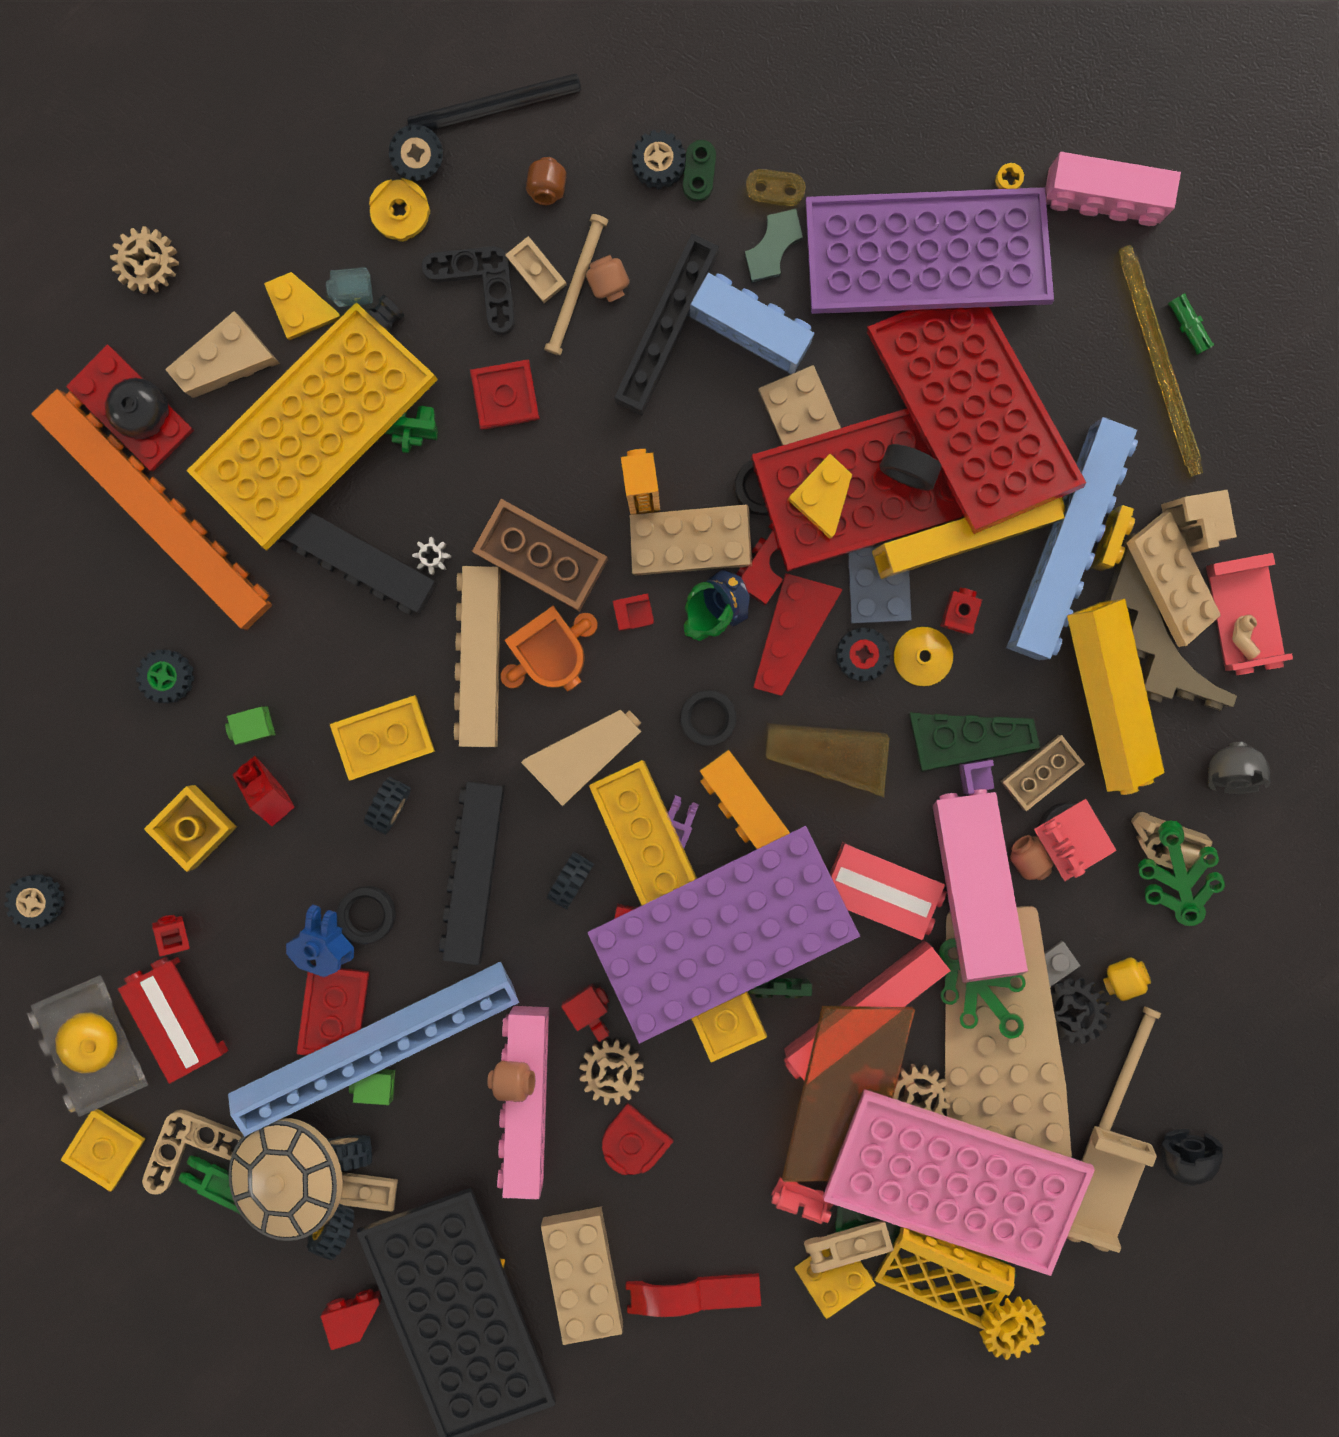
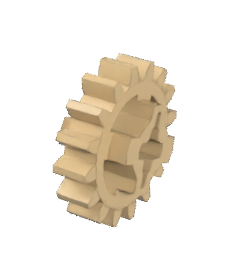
M143 226L141 233H138L134 228H131V236L129 238L124 234L120 235L123 241L122 245L115 243L113 245L118 250V254L110 255V259L118 264L112 267V270L116 274H121L118 280L122 284L128 283L127 287L132 291L139 287L141 293L147 294L148 287H150L157 293L159 292L158 284L162 283L167 287L169 284L166 277L176 276L171 270V266H177L179 262L171 256L175 255L177 250L173 246H169L171 243L170 239L166 236L161 238L162 233L157 229L150 233V230ZM153 243L157 244L160 247L162 254L154 252L155 247L153 246ZM140 260H145L143 265L139 263ZM127 266L135 268L134 274L137 275L136 278L131 276Z
M616 1038L614 1045H609L608 1040L604 1039L603 1047L600 1048L596 1043L592 1045L593 1054L585 1052L584 1058L588 1063L580 1064L579 1069L586 1071V1073L580 1076V1081H588L584 1091L589 1092L593 1090V1100L596 1101L602 1096L604 1097V1105H608L610 1098H614L616 1104L619 1105L621 1096L624 1095L626 1099L630 1100L632 1097L630 1090L639 1091L640 1086L636 1083V1080H643L644 1074L637 1072V1070L644 1068L643 1062L635 1061L639 1056V1052L630 1053V1043L620 1047L619 1039ZM608 1053H618L622 1056L620 1058L610 1057ZM595 1060H597L600 1072L593 1077L592 1066ZM607 1066H610L611 1069L618 1068L617 1077H614L612 1074L605 1075ZM631 1066L632 1076L627 1083L623 1074ZM604 1085L614 1087L615 1090H605L601 1087H603Z
M911 1064V1072L906 1073L901 1068L899 1069L901 1074L899 1079L895 1076L891 1077L895 1085L894 1087H886L887 1093L892 1095L890 1098L898 1100L899 1092L903 1085H905L904 1096L899 1099L900 1101L944 1115L942 1112L943 1108H950L951 1105L944 1098L950 1097L951 1093L942 1089L947 1085L945 1079L937 1081L939 1073L936 1070L928 1074L927 1065H923L921 1071H918L916 1066ZM913 1079H925L929 1082L920 1084L916 1083ZM916 1092L922 1095L923 1101L920 1103L914 1100L913 1094ZM937 1097L936 1105L931 1110L932 1099Z

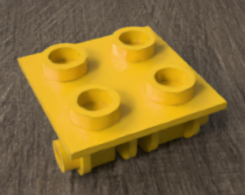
M830 1248L822 1250L823 1257L832 1256ZM810 1256L794 1267L826 1319L876 1286L872 1280L873 1277L865 1269L861 1261L824 1272L813 1273L810 1266V1261H812Z

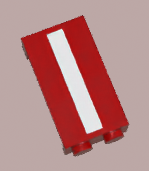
M167 956L150 964L153 969L143 975L141 970L124 978L126 985L118 988L170 1084L222 1056L228 1051V1048L223 1040L217 1043L175 966L181 962L179 957L169 961Z

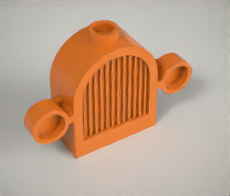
M554 606L550 607L504 640L520 664H511L504 667L501 672L502 683L509 688H518L524 683L525 674L528 673L540 685L552 688L564 687L567 692L572 690L582 682L578 676L584 666V651L577 638L579 636L590 637L597 631L598 622L596 618L590 613H581L575 618L574 626L570 628Z

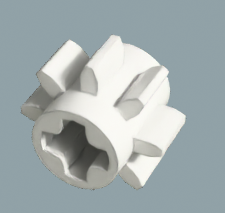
M433 537L429 538V544L424 545L421 542H417L421 549L419 553H414L412 556L420 559L421 563L417 566L419 570L428 566L431 575H434L435 568L440 567L446 570L443 562L444 559L451 558V555L442 551L447 545L445 542H441L436 546ZM431 549L439 554L438 558L433 559V563H430L425 558V554H430Z

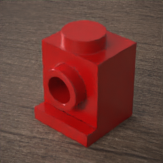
M961 587L959 592H950L940 627L966 635L973 634L982 599L976 598L977 592ZM961 604L968 606L969 612L967 615L960 614L959 606Z
M168 915L159 918L158 922L152 923L160 957L190 949L182 916Z

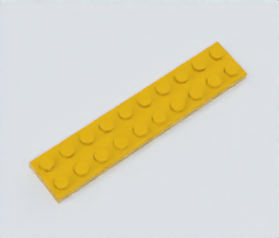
M641 760L589 785L641 905L697 879L645 761ZM748 992L691 1018L710 1062L767 1038V1034Z

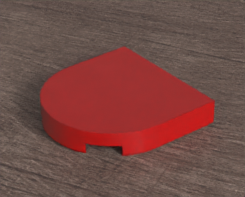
M627 1102L606 1128L602 1139V1151L605 1161L614 1171L622 1175H636L649 1171L671 1146L673 1139Z

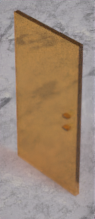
M822 1006L782 1175L784 1182L829 1181L863 1090L866 1089L890 1098L894 1097L915 1012L913 1007Z

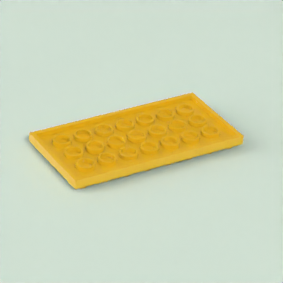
M356 302L186 471L267 551L438 379Z

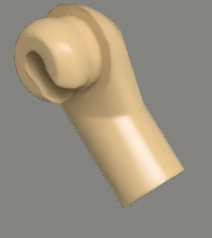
M1252 615L1241 616L1236 620L1232 636L1234 644L1248 661L1255 658L1261 652L1251 640L1252 631L1257 626V621Z

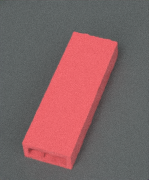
M923 940L784 1048L786 1054L784 1059L785 1066L795 1079L801 1076L804 1082L807 1083L949 973L950 969L933 947Z

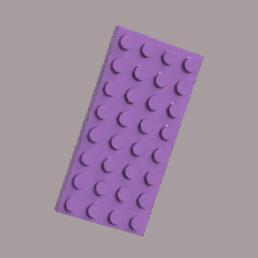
M1045 187L806 197L811 314L1048 305L1054 301Z
M806 826L587 932L639 1044L861 937Z

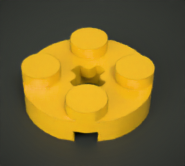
M390 179L384 181L375 188L370 197L371 220L376 229L387 238L401 242L407 241L409 238L418 235L428 222L430 207L423 190L411 180L392 181ZM395 203L397 205L406 204V213L403 216L400 214L398 216L393 215L395 211L392 206Z

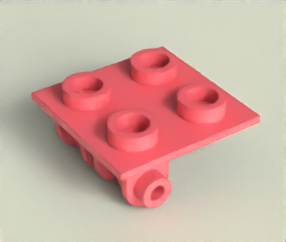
M1086 799L1034 829L1064 881L1073 876L1077 878L1083 875L1085 869L1117 851Z

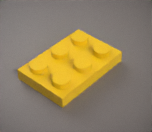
M416 695L330 724L349 781L435 752Z

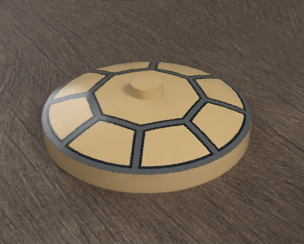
M282 1118L245 1137L243 1135L237 1143L229 1165L230 1191L240 1214L250 1226L261 1234L282 1241L305 1238L325 1226L333 1217L339 1205L343 1181L338 1157L328 1140L311 1125L297 1119Z

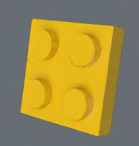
M1121 505L1112 510L1108 515L1104 534L1098 543L1090 568L1104 571L1114 567L1115 563H1120L1125 551V547L1121 546L1124 536L1131 533L1135 523V518L1131 517L1134 511L1133 508Z
M95 1107L76 1134L61 1161L111 1192L144 1143L145 1138Z

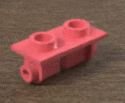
M779 1178L771 1194L773 1195L771 1203L775 1204L777 1209L796 1215L799 1206L804 1207L803 1218L819 1224L829 1222L831 1217L830 1209L833 1204L823 1200L824 1191L805 1187L794 1180Z

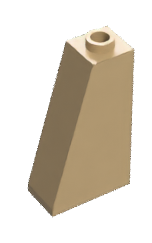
M619 710L525 758L521 763L563 806L642 732L638 728L641 722L630 710L626 714Z

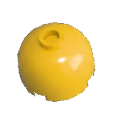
M92 1012L78 1013L59 1028L55 1038L56 1053L61 1062L72 1071L82 1074L96 1072L106 1067L114 1058L118 1047L117 1033L113 1025L102 1015Z

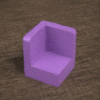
M992 759L959 765L964 794H974V790L995 789L991 766H994Z

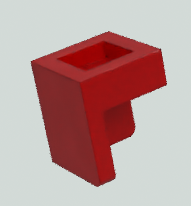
M648 593L613 601L620 632L654 623Z

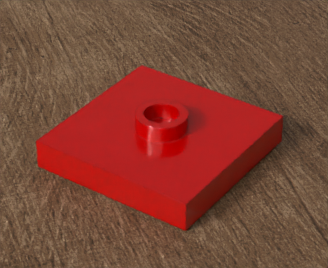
M529 359L470 370L481 430L540 420Z

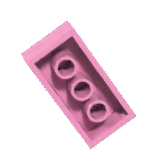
M1060 152L1048 170L1045 187L1046 204L1050 205L1051 209L1057 211H1067L1070 208L1080 210V213L1086 216H1096L1100 213L1109 215L1110 219L1116 221H1126L1129 218L1139 220L1141 225L1155 226L1157 223L1160 224L1175 208L1181 172Z

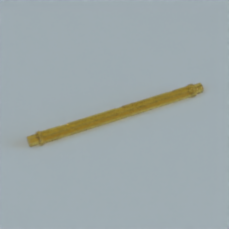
M1132 245L1125 246L1119 249L1122 260L1120 264L1132 295L1133 304L1180 448L1184 466L1188 467L1190 477L1204 473L1200 462L1202 458L1190 427V421L1171 362L1168 358V352L1149 292L1145 285L1138 256H1135Z

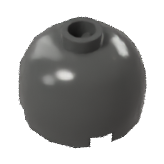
M1232 742L1228 745L1229 747L1223 748L1213 755L1208 770V786L1212 790L1216 791V786L1226 787L1224 793L1246 794L1258 792L1259 785L1265 784L1266 788L1270 786V769L1266 758L1255 748L1247 747L1246 743Z

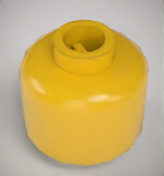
M1132 957L1108 966V977L1103 979L1109 995L1116 994L1121 1001H1127L1145 994L1148 990V984L1151 983L1144 963L1142 961L1137 962Z

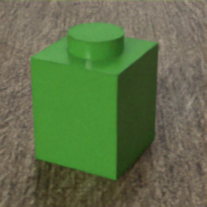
M261 706L227 716L229 723L225 724L228 738L234 740L235 745H242L276 735L268 707Z
M382 1069L349 1085V1094H354L353 1103L390 1105L394 1098L395 1070Z

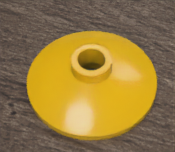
M930 627L911 629L900 637L895 646V667L900 676L913 685L930 686L945 678L952 667V646L946 636L936 629ZM923 650L928 651L930 654V659L927 662L921 661L919 657Z

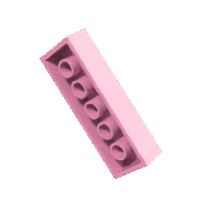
M513 1006L510 1013L506 1014V1018H503L502 1036L508 1037V1044H505V1048L502 1049L501 1061L527 1063L530 1070L534 1071L536 1079L534 1092L532 1095H528L525 1101H506V1103H503V1109H500L499 1126L500 1128H505V1133H502V1139L499 1140L498 1156L499 1158H504V1163H501V1169L498 1170L497 1187L503 1188V1198L539 1199L543 1188L549 1007Z

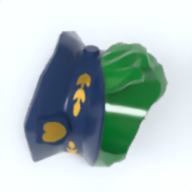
M721 570L709 577L706 582L699 583L692 588L685 605L687 620L684 624V634L687 637L702 641L708 636L716 637L725 631L728 625L735 627L748 618L750 595L742 578Z

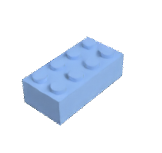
M708 273L690 304V317L790 374L795 373L811 345L814 332L810 330L811 326L801 319L796 318L793 321L784 316L785 311L772 303H769L768 306L758 301L759 297L752 291L745 288L740 291L731 286L732 281L719 273L715 276Z

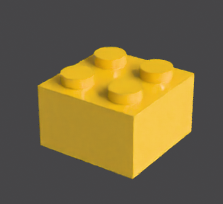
M196 785L186 786L144 830L187 872L196 869L237 826Z

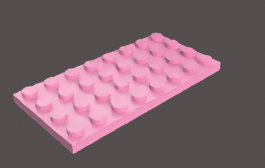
M864 1089L825 1189L823 1200L1051 1276L1095 1169L1091 1164Z

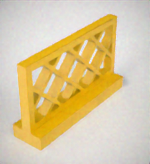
M900 1227V1233L892 1245L894 1251L888 1252L874 1278V1281L983 1329L981 1321L989 1319L986 1312H994L996 1310L994 1304H1000L1005 1295L1009 1296L1014 1288L1015 1267L986 1254ZM902 1248L915 1254V1256L901 1259L899 1250ZM931 1261L943 1268L929 1271L925 1262ZM919 1264L923 1272L909 1275L906 1266ZM899 1268L903 1277L892 1278L885 1273L887 1270ZM961 1274L970 1278V1281L956 1283L953 1275ZM947 1276L950 1285L936 1287L933 1279ZM927 1280L930 1289L919 1290L914 1287L913 1283ZM988 1286L997 1292L983 1295L980 1287ZM975 1289L978 1297L963 1299L960 1291ZM954 1292L957 1301L946 1302L941 1299L940 1295ZM982 1305L984 1312L980 1317L969 1312L967 1307Z

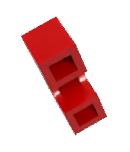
M772 523L769 525V528L773 531L768 539L765 540L761 537L752 550V553L756 555L752 560V566L740 567L736 575L742 578L749 595L764 606L783 580L771 570L769 564L771 554L780 550Z

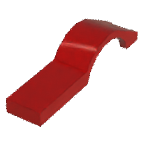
M759 1273L698 1277L693 1281L677 1285H652L643 1281L626 1282V1290L631 1292V1305H627L628 1314L676 1317L689 1315L701 1310L761 1306Z

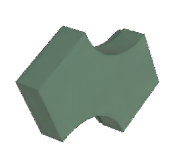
M796 209L767 215V231L764 238L757 246L745 251L751 283L780 276V261L783 254L791 245L803 239Z

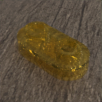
M757 169L749 174L746 181L748 196L757 202L794 206L802 201L806 190L802 177L789 172ZM757 183H763L765 184L766 189L764 191H758L755 188V185ZM793 187L796 193L794 195H787L785 189Z

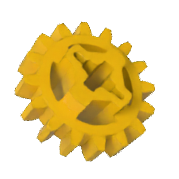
M1017 1297L1014 1303H1011L1009 1298H1006L1005 1305L1000 1306L998 1303L994 1304L996 1310L994 1312L987 1311L986 1315L989 1319L981 1321V1326L984 1330L980 1331V1335L989 1352L992 1351L997 1358L1002 1354L1005 1360H1008L1011 1354H1015L1016 1358H1020L1021 1351L1023 1350L1030 1353L1031 1349L1029 1346L1031 1344L1039 1345L1037 1336L1045 1334L1042 1327L1046 1325V1322L1042 1318L1041 1311L1037 1305H1033L1030 1299L1023 1302L1021 1297Z

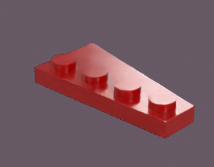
M785 573L753 688L779 696L783 695L843 589Z

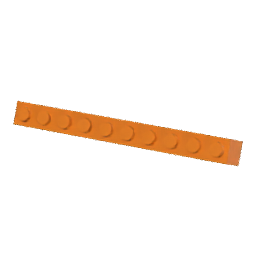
M56 389L31 414L241 629L248 630L272 606L267 600L270 596L268 592L258 583L255 586L251 584L246 578L249 573L238 562L232 564L225 557L228 552L216 540L211 543L205 536L207 530L197 520L194 519L191 522L184 515L187 510L178 500L173 498L170 501L163 493L166 488L155 477L149 479L142 472L145 469L144 465L133 455L128 457L122 451L124 445L113 434L107 436L101 430L104 426L103 423L91 412L87 415L80 408L83 403L72 392L69 391L66 394Z

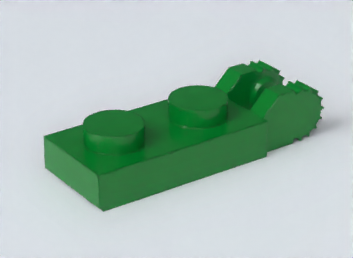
M189 1156L187 1160L188 1165L206 1175L202 1181L190 1173L181 1172L178 1180L197 1190L198 1194L240 1214L230 1191L229 1171L215 1164L211 1165L200 1157Z

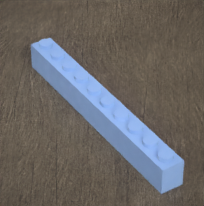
M500 961L229 1093L230 1116L245 1137L518 1004L519 1001L514 986Z

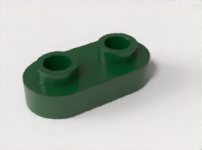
M706 140L694 141L689 145L686 152L683 191L685 196L693 202L705 201L709 198L713 189L716 150ZM700 150L705 151L707 154L703 159H699L695 155ZM695 180H700L704 185L697 189L693 187L692 183Z

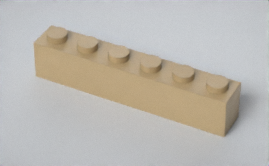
M462 566V573H457V591H462V603H457L456 620L461 621V633H456L455 643L456 651H461L460 663L455 664V680L460 681V693L455 692L454 707L455 710L460 711L459 722L454 723V740H459V747H498L501 569L499 567Z

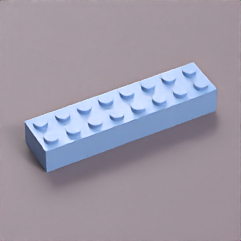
M1104 417L1090 426L1076 462L1086 481V485L1080 490L1063 496L1065 512L1063 514L1065 518L1052 525L1007 644V649L1039 661L1051 659L1052 655L1056 656L1063 640L1059 638L1063 626L1067 627L1069 625L1067 615L1073 613V610L1070 609L1074 598H1079L1084 586V582L1080 581L1083 572L1090 569L1095 554L1091 552L1095 541L1099 542L1104 534L1106 525L1102 524L1106 513H1111L1115 505L1116 497L1113 496L1116 485L1122 484L1126 476L1127 468H1124L1127 456L1132 457L1137 447L1138 440L1134 439L1137 432L1136 429Z

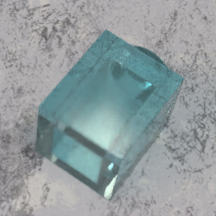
M366 267L330 271L331 280L326 281L327 295L329 299H333V302L338 307L352 306L356 302L359 305L373 304L371 275Z

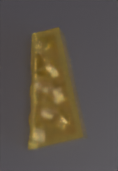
M767 723L765 756L767 759L803 771L806 770L821 777L833 779L848 786L863 789L884 797L890 738L886 733Z

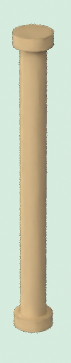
M597 214L591 215L590 221L592 224L551 340L549 343H546L544 348L545 351L561 356L563 349L560 347L585 280L586 272L591 263L602 229L608 224V219Z
M1146 1006L1142 1010L1145 1014L1098 1126L1100 1128L1111 1130L1155 1019L1160 1018V1012Z

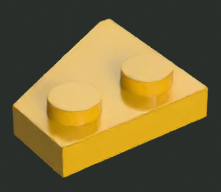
M292 272L264 283L288 340L297 338L341 318L340 314Z
M829 454L792 493L788 501L831 539L837 529L852 474Z

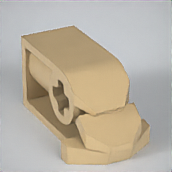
M1145 812L1137 813L1132 818L1131 823L1139 834L1136 836V839L1142 850L1156 864L1173 869L1168 847H1157L1156 850L1152 847L1154 844H1160L1158 830L1160 825L1166 821L1150 816ZM1183 827L1184 841L1180 845L1188 872L1199 858L1200 850L1204 847H1211L1212 841L1206 834ZM1169 835L1167 839H1174L1177 836Z

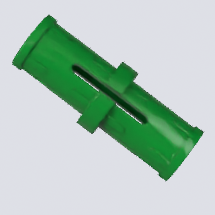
M1186 293L1170 301L1168 305L1181 324L1180 331L1186 333L1196 354L1199 355L1213 347L1214 343H1212L1201 323L1204 320L1201 315L1197 316L1186 297Z

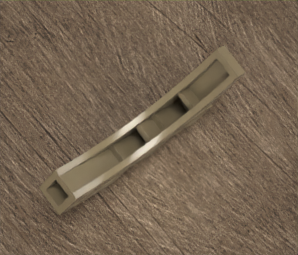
M1136 534L1127 535L1123 545L1125 551L1120 563L1116 565L1105 601L1126 600L1128 613L1131 612L1130 622L1138 657L1145 659V656H1148L1142 673L1148 699L1161 703L1162 699H1172L1176 690L1177 697L1189 701H1194L1195 697L1205 700L1204 706L1222 711L1223 707H1233L1237 695L1215 686L1198 674L1180 655L1171 641L1161 618L1159 608L1126 544Z

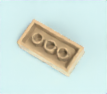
M1057 735L1000 782L1024 811H1027L1084 766L1085 763L1064 737Z

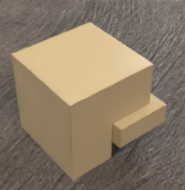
M1228 490L1187 496L1161 504L1163 513L1171 512L1191 554L1219 547V542L1237 537Z

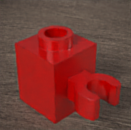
M592 983L562 1003V1009L577 1032L589 1025L599 1042L609 1036L608 1028L600 1019L602 1015L608 1012L609 1007L607 1003L610 1002L602 987L596 989Z

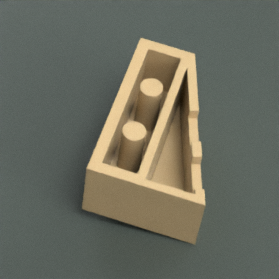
M234 311L165 370L186 394L195 398L226 386L229 382L251 376L254 372L269 366H276L280 363L246 322Z

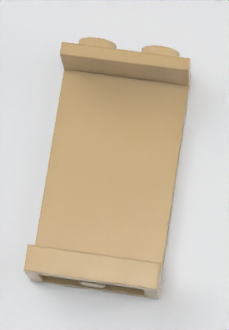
M1094 1126L1081 1161L1093 1165L1095 1171L1067 1239L1073 1242L1084 1241L1090 1243L1095 1248L1104 1252L1109 1250L1120 1252L1121 1245L1118 1240V1234L1145 1165L1153 1167L1157 1158L1152 1144Z

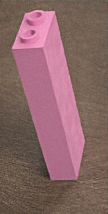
M986 789L974 790V794L958 797L957 793L939 796L940 800H936L933 804V812L962 982L1023 975L1028 972L996 792L987 793Z

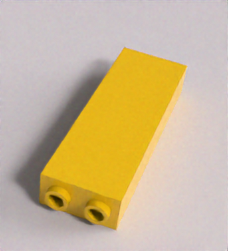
M1062 497L976 534H973L967 520L963 518L885 543L872 550L880 579L1046 527L1065 518L1063 514L1065 512L1064 501Z
M1118 599L1099 602L1067 615L1107 792L1120 791L1121 795L1138 792L1139 786L1154 783V778L1165 772L1126 600Z

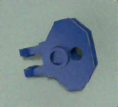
M312 905L306 913L305 928L286 943V954L299 969L326 977L340 970L342 964L354 958V947L342 934V928L337 926L336 912L328 910L321 921V908ZM310 960H315L316 966L312 965Z

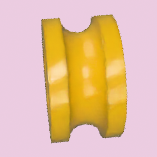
M1015 163L1003 165L995 178L997 188H1020L1024 181V172ZM1007 172H1011L1012 177H1017V180L1015 179L1012 185H1009L1008 180L1002 179Z

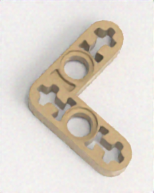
M180 1109L174 1111L164 1121L143 1176V1187L147 1192L155 1195L161 1194L168 1189L174 1179L187 1144L231 1160L233 1153L230 1151L231 1145L223 1142L220 1147H217L216 1144L220 1141L222 1133L225 1134L222 1140L232 1142L234 1139H237L239 1142L243 1136L242 1132L187 1110ZM179 1117H181L183 1119L182 1124L185 1125L186 1128L183 1127L181 1130H179L176 1138L166 1137V1134L168 1136L174 1134V1131L176 1129V1124L172 1121H176ZM209 1127L213 1130L215 1137L212 1142L206 1143L200 1139L199 1131L201 1128ZM164 1144L174 1146L176 1150L174 1159L168 1160L161 1155V1147ZM165 1166L166 1168L161 1175V1180L165 1182L158 1186L154 1185L155 1180L151 1176H155L159 1172L160 1167Z

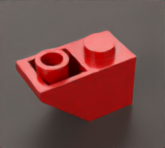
M256 756L241 765L232 774L250 809L271 826H274L295 808L285 789Z
M367 1289L355 1295L356 1298L347 1301L344 1298H338L327 1303V1307L321 1314V1319L331 1350L360 1342L383 1298L380 1290L373 1292V1289Z

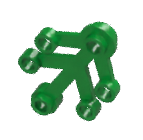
M1166 821L1160 825L1158 833L1161 843L1169 849L1174 874L1157 866L1156 862L1152 859L1140 861L1138 869L1143 879L1150 880L1155 878L1179 891L1180 899L1163 892L1162 887L1157 884H1151L1145 888V899L1151 905L1162 904L1174 910L1175 917L1179 923L1185 926H1195L1205 918L1206 910L1204 905L1213 893H1219L1225 887L1223 876L1218 872H1212L1206 876L1205 885L1194 897L1191 888L1205 870L1217 865L1219 862L1218 853L1215 848L1210 846L1202 848L1199 852V858L1187 872L1180 845L1184 841L1183 827L1177 821ZM1169 835L1177 836L1174 839H1167ZM1208 854L1214 855L1210 860L1204 859ZM1145 867L1153 868L1149 872L1143 870ZM1213 880L1220 881L1217 885L1210 884ZM1152 892L1159 893L1156 897H1151L1149 894ZM1187 912H1195L1194 914L1186 915Z
M955 938L946 940L939 949L940 958L950 969V972L946 974L945 987L941 992V1000L947 1005H953L959 999V991L956 988L958 971L960 970L959 959H953L949 955L951 948H957ZM1017 975L967 982L964 1012L960 1016V1024L966 1029H972L977 1025L978 1015L976 1013V1006L979 994L1000 1020L999 1029L1002 1035L1010 1039L1019 1037L1024 1030L1023 1019L1015 1013H1010L989 986L1005 987L1013 992H1020L1026 985L1024 976ZM1019 977L1022 980V986L1014 988L1011 985V979ZM945 991H954L955 999L948 1001L944 996ZM966 1014L974 1016L975 1022L972 1025L964 1022L963 1017ZM1008 1020H1015L1018 1028L1011 1031L1006 1027V1022Z

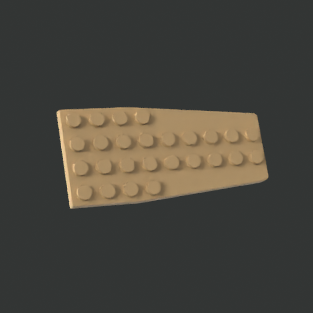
M1034 906L1017 907L1028 969V972L1023 974L1026 985L1020 992H1013L1005 987H989L1010 1013H1015L1023 1019L1024 1030L1019 1037L1014 1039L1002 1035L999 1029L1000 1020L979 994L976 1006L978 1023L972 1029L964 1028L960 1024V1016L964 1012L967 982H962L961 971H958L956 988L959 991V999L953 1005L946 1004L945 1081L947 1085L945 1090L951 1093V1096L946 1098V1102L951 1105L949 1109H946L947 1117L1072 1158L1066 1082L1038 911ZM950 911L946 916V940L955 938ZM955 947L949 950V955L953 959L958 958L957 948ZM1014 977L1011 979V985L1014 988H1019L1022 986V980L1019 977ZM947 990L946 999L953 1001L956 997L955 992ZM966 1014L963 1017L964 1022L968 1025H972L975 1022V1018L971 1014ZM1008 1020L1006 1027L1013 1031L1018 1028V1024L1015 1020Z

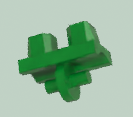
M418 407L416 419L406 418V411L385 432V434H393L392 443L402 444L403 453H410L411 445L422 446L423 439L437 440L438 430L435 422L434 408Z

